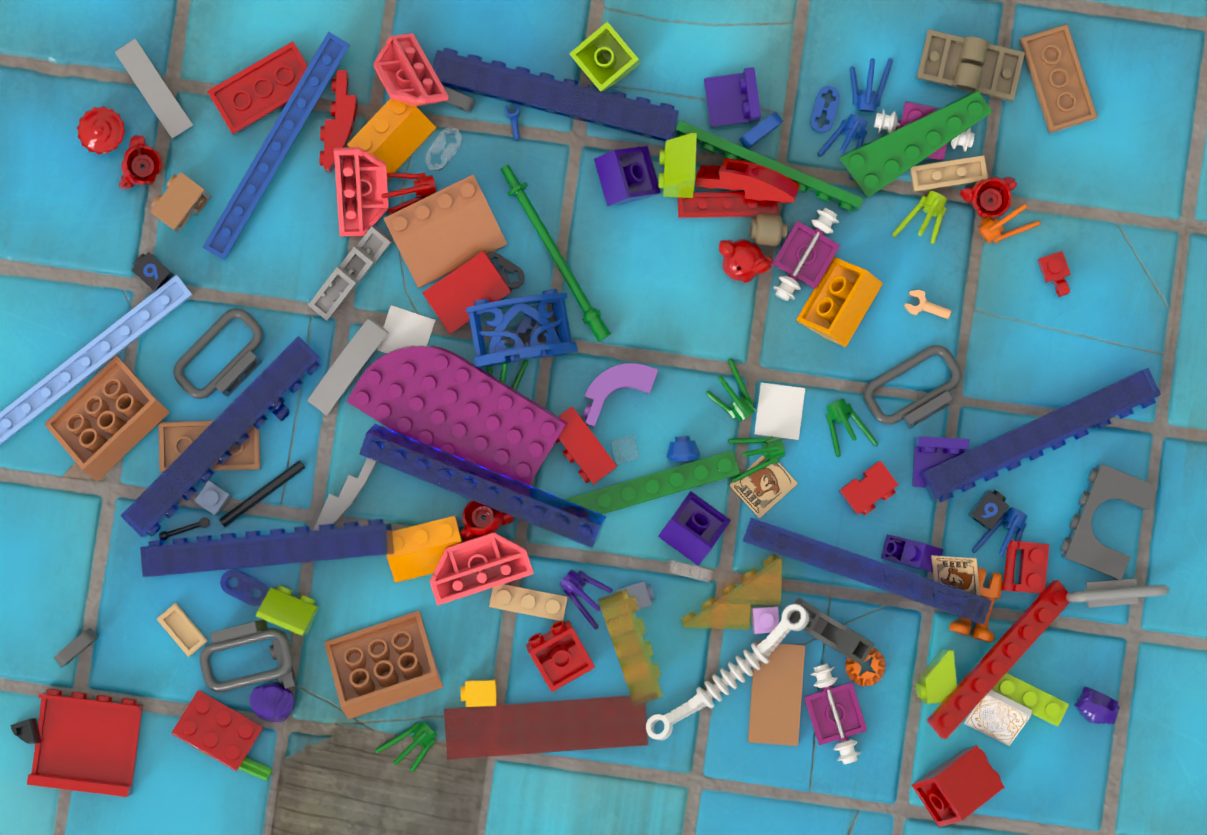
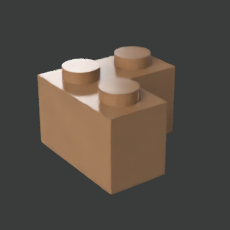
M181 172L178 175L174 174L166 184L168 189L162 196L159 194L151 204L152 210L150 211V213L177 233L192 214L197 216L212 197L207 191Z

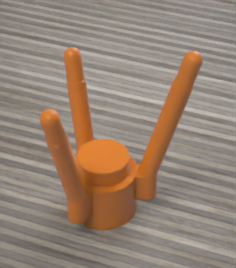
M1023 204L999 221L996 218L992 220L994 217L991 216L984 218L980 221L982 225L978 227V230L988 244L992 241L996 244L1002 239L1039 226L1041 222L1029 223L1001 234L1004 231L1002 225L1028 207L1027 204Z

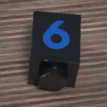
M150 252L146 255L144 253L141 254L133 263L135 266L132 271L153 291L158 290L174 276Z
M996 490L993 492L985 491L968 516L987 530H992L1009 507L1005 503L1006 497Z

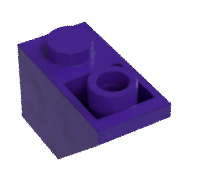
M887 534L881 559L933 572L931 556H942L944 549Z

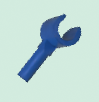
M515 103L517 111L513 114L509 113L506 105L505 115L512 124L514 140L520 139L518 128L520 108Z

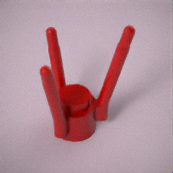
M425 172L417 174L387 173L389 178L417 179V181H413L414 187L383 193L381 197L389 198L415 192V195L418 197L388 209L387 212L391 214L436 193L433 175L426 176Z

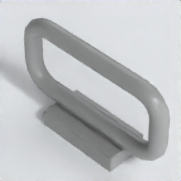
M1136 578L1085 582L1084 591L1068 592L1066 599L1069 602H1086L1088 608L1139 604V597L1167 595L1170 589L1167 585L1137 586Z

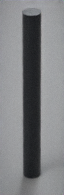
M301 460L297 461L221 517L219 521L226 527L306 467Z

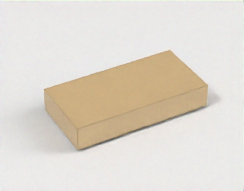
M174 603L157 618V621L188 657L209 641L178 603Z

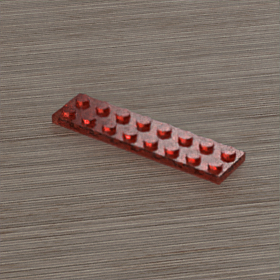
M644 694L444 709L447 760L648 745Z

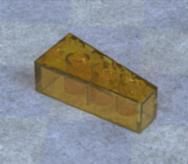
M627 589L599 598L598 602L634 706L663 697L657 679L662 677L658 664H652L650 656L654 655L650 641L645 642L642 634L646 633L642 618L637 619L635 611L639 610L635 597H629Z

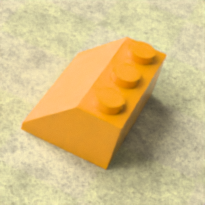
M390 98L347 145L349 148H362L384 161L387 173H395L437 128L416 106L412 107Z
M833 257L796 321L827 340L846 348L883 283L869 271Z
M456 516L381 534L395 583L433 574L445 548L463 542Z

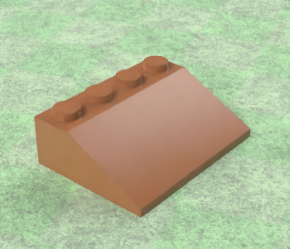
M474 174L383 218L418 289L453 272L482 251H485L487 254L508 245Z
M116 355L44 425L78 466L98 482L170 411Z
M420 611L324 642L340 705L348 719L444 688Z

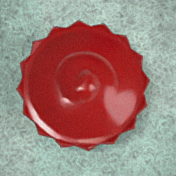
M104 106L100 108L93 107L91 111H85L84 116L79 119V125L76 128L78 131L77 138L81 141V145L86 147L89 152H95L98 155L101 153L108 154L111 150L117 149L118 145L123 142L125 134L124 122L121 120L120 114Z

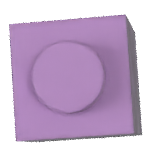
M777 606L751 608L754 634L771 633L779 624Z

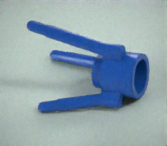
M892 58L888 59L876 96V91H872L875 59H870L866 90H861L860 95L855 68L853 66L850 67L853 104L857 105L858 111L876 112V106L880 107L881 96L893 62Z
M850 114L848 120L842 121L840 127L824 144L817 155L821 157L843 131V134L847 137L840 149L841 153L845 152L852 139L857 140L858 138L856 148L862 146L864 138L868 133L865 130L868 122L860 116ZM851 174L849 175L850 180L853 179V176Z
M1010 507L1007 513L1004 512L993 529L988 530L978 541L972 552L976 553L997 528L1005 522L1003 527L1009 531L999 551V555H1004L1014 533H1017L1015 541H1021L1023 531L1027 525L1025 521L1028 516Z

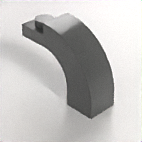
M798 597L794 604L802 606L809 614L808 624L802 630L862 666L875 644ZM795 611L790 615V622L792 624L798 623L801 619L799 611Z

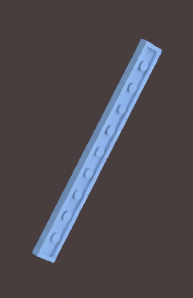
M175 275L0 412V446L192 297L193 294L180 277Z

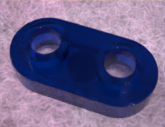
M239 570L225 572L220 580L221 588L225 593L251 606H260L269 591L263 582ZM233 577L238 579L236 587L230 585V580ZM256 588L261 591L259 598H254L252 595L253 590Z

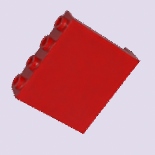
M47 689L46 693H40L38 698H41L38 729L41 743L35 744L32 772L28 774L27 785L121 797L132 795L143 705L137 704L136 699L122 698L121 702L112 701V697L106 695H97L96 699L87 698V693L72 692L71 696L62 695V690Z

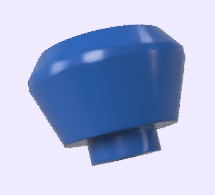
M690 436L675 437V442H670L666 457L670 462L698 460L701 454L695 440L690 441Z

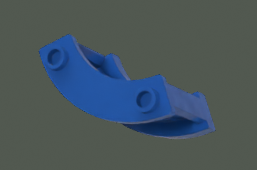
M557 289L543 291L541 295L518 297L490 303L489 299L474 301V306L467 307L466 312L469 313L476 357H473L475 367H491L505 362L519 361V356L520 359L530 357L536 359L558 357L578 352L577 343L572 342L565 305V299L568 298L567 293H558ZM539 303L537 306V310L528 305ZM551 303L553 311L549 313L545 310V305ZM511 307L504 315L500 310L501 308ZM519 312L529 315L541 325L530 336L529 347H524L522 340L514 333L504 331L508 323ZM480 314H493V321L486 320L485 324L495 327L494 331H482ZM554 314L555 322L550 323L547 319ZM542 331H546V334L542 335L545 338V343H540L537 340L538 334ZM484 337H491L488 354H486ZM501 337L511 339L514 342L513 347L510 349L506 348L505 342L507 340L500 341Z

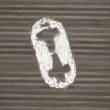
M453 127L445 128L428 149L425 155V162L429 169L433 171L443 170L462 144V137L457 129ZM453 133L456 134L455 140L457 142L455 144L450 143L447 148H444L443 146L447 142L445 135L451 136ZM441 150L444 151L440 157L442 163L432 165L430 156L432 154L436 156Z
M668 559L666 572L712 583L715 572Z

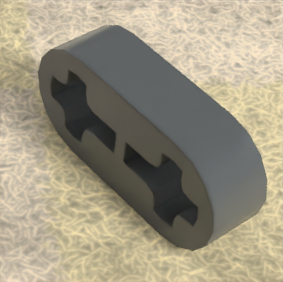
M444 87L449 97L443 103L468 113L472 112L476 103L474 99Z
M91 628L87 629L54 657V660L63 668L99 637Z

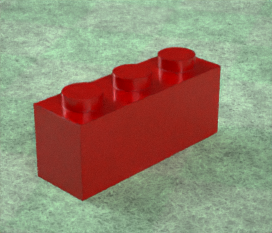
M570 407L558 416L565 420L567 424L555 443L557 444L561 441L566 448L563 454L571 464L576 461L581 468L578 473L586 484L591 481L594 485L617 468L615 462L573 407Z

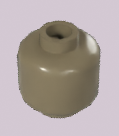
M759 213L755 219H751L750 238L754 239L757 245L778 246L781 239L786 238L787 223L782 222V217L779 214Z

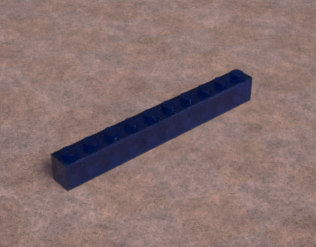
M444 48L443 51L437 50L432 67L441 84L445 87L512 104L517 103L520 106L662 142L672 139L679 111L674 110L675 106L660 103V106L650 104L651 100L636 97V100L626 98L627 94L619 91H612V94L600 92L595 85H588V88L578 86L579 82L575 80L564 79V82L555 80V76L541 72L540 75L531 74L527 68L516 66V69L507 68L505 63L496 60L487 63L482 61V58L472 54H468L467 57L460 56L458 51Z
M298 336L120 516L141 537L154 536L162 527L160 523L166 517L170 519L178 512L179 508L177 506L182 500L188 501L197 492L195 487L201 481L206 483L215 474L213 469L219 463L224 465L233 455L230 452L237 445L239 447L243 446L250 439L248 434L254 428L257 430L267 422L268 418L266 416L272 410L276 412L286 402L283 398L290 391L294 394L303 385L301 380L307 374L313 375L321 367L319 362L322 358Z
M1146 368L930 468L919 475L931 500L939 499L941 503L954 497L952 492L959 488L962 489V492L976 487L975 481L984 478L985 482L999 476L997 471L1005 467L1008 471L1021 466L1020 460L1029 457L1030 461L1043 456V449L1050 446L1052 450L1058 449L1066 445L1065 439L1074 436L1075 440L1088 435L1087 429L1095 425L1097 429H1101L1111 424L1110 418L1118 415L1122 419L1133 414L1132 408L1141 405L1142 409L1155 404L1154 398L1160 396L1161 393L1149 368Z
M374 424L366 432L359 455L590 548H593L599 539L606 520L604 515L377 424Z
M754 518L750 519L743 542L983 625L992 600Z
M383 519L368 520L367 526H359V521L343 523L344 528L335 529L334 524L319 525V530L310 531L309 526L294 527L295 532L285 533V528L270 530V535H261V531L245 532L246 537L236 538V533L221 534V539L212 540V535L197 537V542H188V538L172 539L173 544L164 545L163 540L148 541V546L140 547L142 576L152 577L394 554L392 525L384 524Z

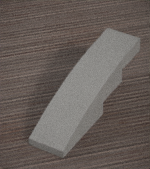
M136 38L114 51L172 139L193 126Z
M375 225L371 226L358 245L354 246L340 266L336 267L308 306L328 321L364 279L393 240Z
M369 317L336 359L307 401L325 415L330 414L358 374L366 367L389 332Z
M367 456L359 477L356 478L348 475L339 497L333 494L328 495L309 538L310 541L317 542L351 508L367 485L379 460Z

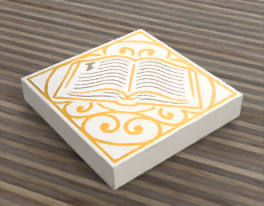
M991 690L966 717L964 724L1010 746L1031 717L1032 710Z

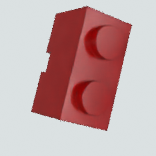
M878 461L864 471L862 474L865 478L861 481H858L857 478L853 479L838 490L855 515L862 513L865 516L876 508L873 503L882 498L885 501L896 493L894 488L898 486V483L881 461Z

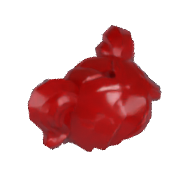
M134 135L129 141V148L124 153V160L121 163L123 175L119 182V187L122 190L130 189L135 184H153L156 181V176L161 171L162 160L159 153L150 146L145 145L143 136ZM140 165H144L145 168L141 169Z
M990 177L980 180L973 188L961 189L960 196L964 201L972 203L980 217H999L1009 209L1012 197L1011 190L1017 186V183L1012 177L1002 179Z
M746 239L734 242L732 240L719 241V252L724 256L722 269L731 279L747 283L758 274L764 273L771 268L773 259L768 256L764 257L762 249L755 243Z
M485 497L483 501L473 500L467 504L462 513L465 528L461 530L460 535L464 542L495 532L501 525L505 526L512 523L514 515L508 510H502L499 504L491 497Z

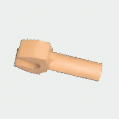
M914 290L908 293V295L919 300L918 306L908 303L904 304L905 309L910 314L916 316L918 312L927 311L945 319L949 318L951 310L928 302L924 291Z

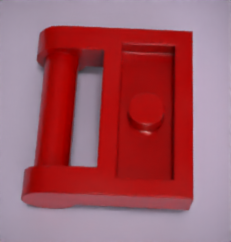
M1010 540L1006 550L1004 581L1001 583V590L1041 594L1045 590L1049 544ZM1017 549H1021L1018 584L1013 583Z

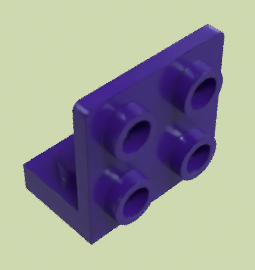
M754 67L744 68L743 73L704 79L710 127L760 121L761 111Z
M915 437L912 486L962 489L964 452L966 449H969V439Z

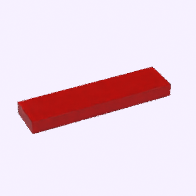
M745 191L693 192V198L678 197V218L756 217L759 213L778 214L777 201L745 199Z

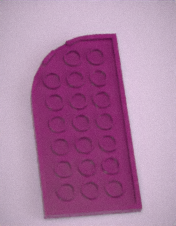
M405 346L380 357L362 374L346 401L515 507L520 502L567 424L565 420L481 368L475 367L474 364L463 357L436 346Z

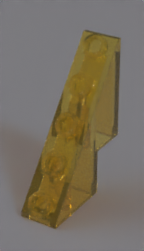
M775 554L768 557L762 562L764 567L756 572L753 568L742 576L743 582L737 586L734 582L721 591L724 594L717 600L713 597L701 605L703 610L697 614H694L692 611L680 619L683 623L682 627L750 630L751 604L781 605L782 557H776Z

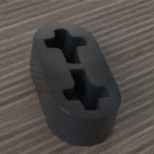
M496 252L487 253L490 260H493L495 257L498 258L497 264L502 267V270H498V272L510 289H517L523 285L525 275L518 266ZM505 270L512 274L517 271L520 281L518 283L514 281L510 284L508 282L509 277L504 274Z

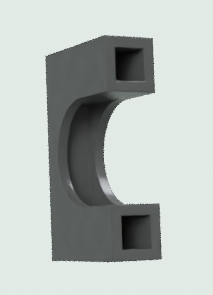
M1099 464L1096 468L1093 467L1088 475L1087 481L1090 484L1087 491H1083L1079 498L1078 504L1081 507L1078 515L1074 514L1070 521L1069 528H1072L1069 538L1065 537L1061 544L1060 551L1063 552L1061 558L1116 580H1122L1130 556L1102 545L1095 538L1091 527L1093 513L1101 503L1109 499H1116L1142 510H1149L1158 486L1106 465Z

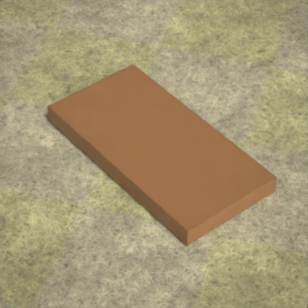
M1068 24L1020 38L1019 42L1022 51L1025 52L1024 58L1048 133L1050 134L1097 119L1098 117Z
M260 420L159 422L160 472L261 469Z
M779 643L768 657L770 660L768 664L759 660L761 669L757 670L753 667L747 742L798 746L805 645Z

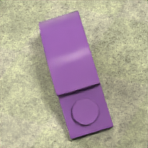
M627 363L611 367L601 373L590 384L584 396L587 399L593 400L592 405L587 403L582 416L587 419L585 424L595 428L604 401L612 392L618 389L631 388L649 395L658 369L643 364Z

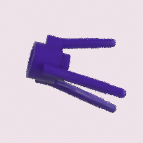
M572 569L565 575L559 585L564 588L563 592L571 598L592 627L598 629V625L576 596L579 594L596 611H600L601 608L583 591L586 585L583 581L609 593H612L613 590L587 576L581 570L576 573Z

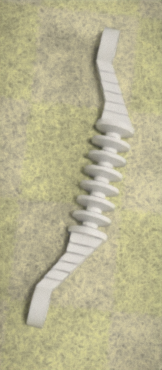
M797 604L787 606L783 611L781 622L762 643L756 644L753 642L751 644L753 653L746 649L743 650L746 659L736 656L738 665L736 666L729 662L730 672L721 668L722 678L716 674L712 675L715 684L706 680L704 682L707 688L706 691L698 687L696 688L697 694L688 702L677 707V709L665 715L656 714L651 716L646 723L647 734L653 739L665 740L671 735L673 724L699 711L703 707L708 706L712 709L715 706L712 700L713 697L719 702L722 701L720 692L722 691L724 694L729 695L728 685L737 689L738 686L735 680L738 679L744 683V672L752 677V666L757 670L761 669L759 660L765 664L770 662L768 657L771 652L775 650L790 630L800 631L806 627L809 621L807 610ZM795 611H799L801 613L800 621L796 624H791L790 615ZM658 721H663L665 727L663 732L656 734L654 731L655 724Z

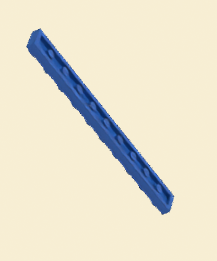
M328 31L202 248L223 260L226 259L350 47L349 43Z

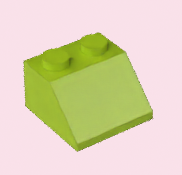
M608 22L603 24L569 53L600 92L623 80L641 64L638 57Z
M689 133L667 140L665 142V150H660L659 165H664V173H659L658 188H663V197L693 198L697 133Z
M278 585L277 588L271 587L256 616L299 635H307L320 607L314 604L316 600L303 594L300 598L291 595L293 590L282 585Z
M941 649L920 674V682H916V694L922 702L927 704L942 703L957 687L954 650Z

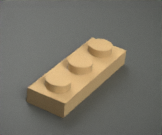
M984 155L913 166L910 169L913 193L972 184L982 179H988Z
M502 584L493 587L489 607L563 621L568 597Z

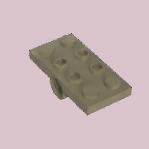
M928 29L916 79L968 92L978 90L981 95L1013 102L1025 52L992 45L987 40L977 37L963 38Z

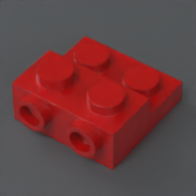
M570 621L554 623L550 627L551 631L544 635L541 633L534 634L529 638V643L525 645L551 692L595 668Z

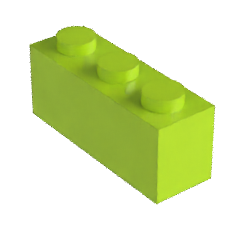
M1007 673L992 688V691L1031 709L1032 715L1057 727L1069 706L1068 703Z

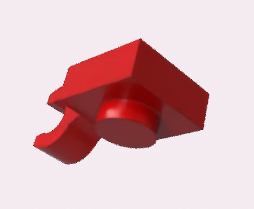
M1063 251L1039 258L1038 263L1045 283L1053 281L1058 297L1070 293V288L1064 277L1069 276L1071 273Z

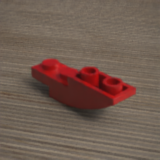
M337 70L336 77H332V92H336V102H331V117H335V120L325 119V126L320 128V140L324 141V151H320L319 163L320 166H324L326 173H331L335 168L334 148H347L355 126L358 99L356 95H348L349 74L347 70Z
M729 158L724 159L722 166L701 165L695 178L697 187H705L707 189L723 188L732 191L745 190V199H754L756 201L795 202L800 189L799 184L775 170L752 162Z

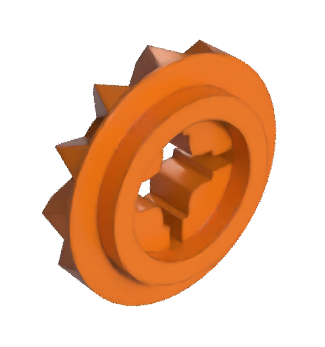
M872 648L864 661L866 662L872 657L870 666L875 671L874 673L866 670L859 675L862 668L861 665L847 657L845 669L851 681L861 686H870L882 679L886 666L884 657L877 649Z

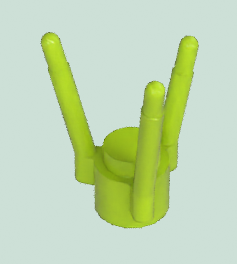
M930 191L927 197L922 196L919 203L896 228L892 236L896 237L924 206L923 211L927 215L918 235L922 236L932 216H937L930 241L931 244H935L943 215L947 209L944 207L947 199L934 191Z

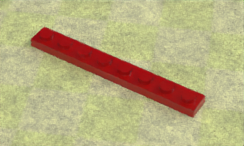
M1053 580L928 717L926 721L941 739H947L1070 603L1066 599L1068 591L1059 580Z

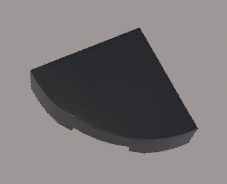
M36 718L10 725L14 735L18 736L25 743H41Z

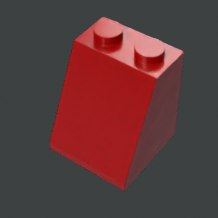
M977 745L964 749L911 785L939 827L964 820L1005 788L1001 782L1000 775L993 770L987 761L986 754Z

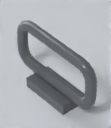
M238 308L228 310L177 361L173 371L175 380L193 398H207L217 389L228 397L263 362L253 353L262 343V327L245 310ZM235 318L241 319L253 331L252 340L203 389L196 388L184 376L185 367L231 320Z
M933 345L872 380L864 390V400L878 422L885 425H893L904 419L908 428L911 429L952 404L953 398L949 392L959 385L962 379V371L947 348ZM939 355L944 359L952 373L949 381L892 415H886L882 412L874 399V392L878 388L931 356Z
M264 619L210 633L213 643L205 646L199 657L203 679L206 685L216 692H225L281 678L287 675L293 666V654L287 635L277 628H268ZM270 638L278 640L283 656V665L281 667L223 682H218L214 679L210 665L212 653Z

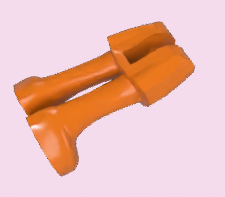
M977 567L980 597L983 598L971 638L994 643L995 635L989 630L988 622L995 599H1000L1002 574L992 572L988 586L984 588L983 583L985 581L986 569ZM967 598L961 616L957 621L950 623L948 630L969 636L972 617L979 599Z

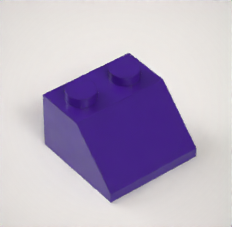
M648 146L617 149L594 158L607 207L630 203L661 193L660 188H658V180Z
M690 491L658 537L699 566L731 520Z

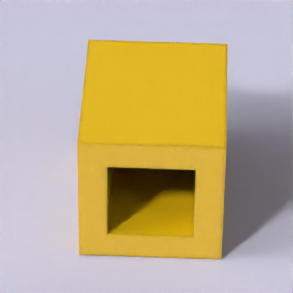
M496 679L466 680L465 686H461V701H466V707L496 706Z

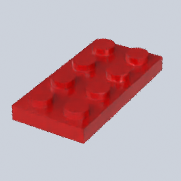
M292 41L207 92L231 133L235 135L286 105L308 65Z

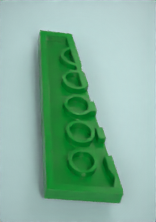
M976 90L947 104L941 109L928 113L914 122L905 124L891 133L882 135L870 143H866L841 155L840 160L867 198H869L993 111L980 92Z

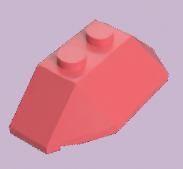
M414 34L390 36L373 66L390 98L412 107L448 100L447 92Z
M360 147L334 148L340 236H364L369 228L388 209V198L381 197L383 193H388L386 163Z
M492 532L446 547L430 579V584L437 605H441L534 573L526 549Z

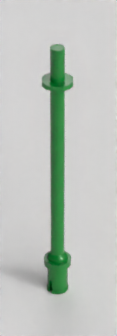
M504 166L500 170L512 189L507 193L508 196L515 195L582 308L584 312L583 322L589 325L597 342L607 338L611 333L600 317L602 313L600 310L592 308L527 197L524 189L528 184L526 182L520 184L510 166Z

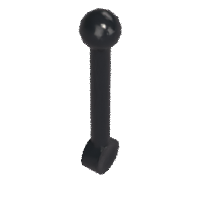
M202 518L199 522L169 532L161 531L159 539L165 541L170 536L198 527L206 528L209 526L210 521L207 518Z

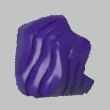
M271 682L253 689L250 695V706L260 719L269 722H282L292 712L294 696L292 691L288 688L285 689V686L282 684Z
M1084 687L1079 696L1080 698L1074 704L1079 713L1084 716V719L1089 723L1115 724L1120 709L1118 701L1094 689Z

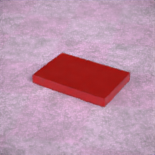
M482 251L422 292L449 334L470 321L466 308L474 306V301L489 299V303L500 301L512 293L485 251Z

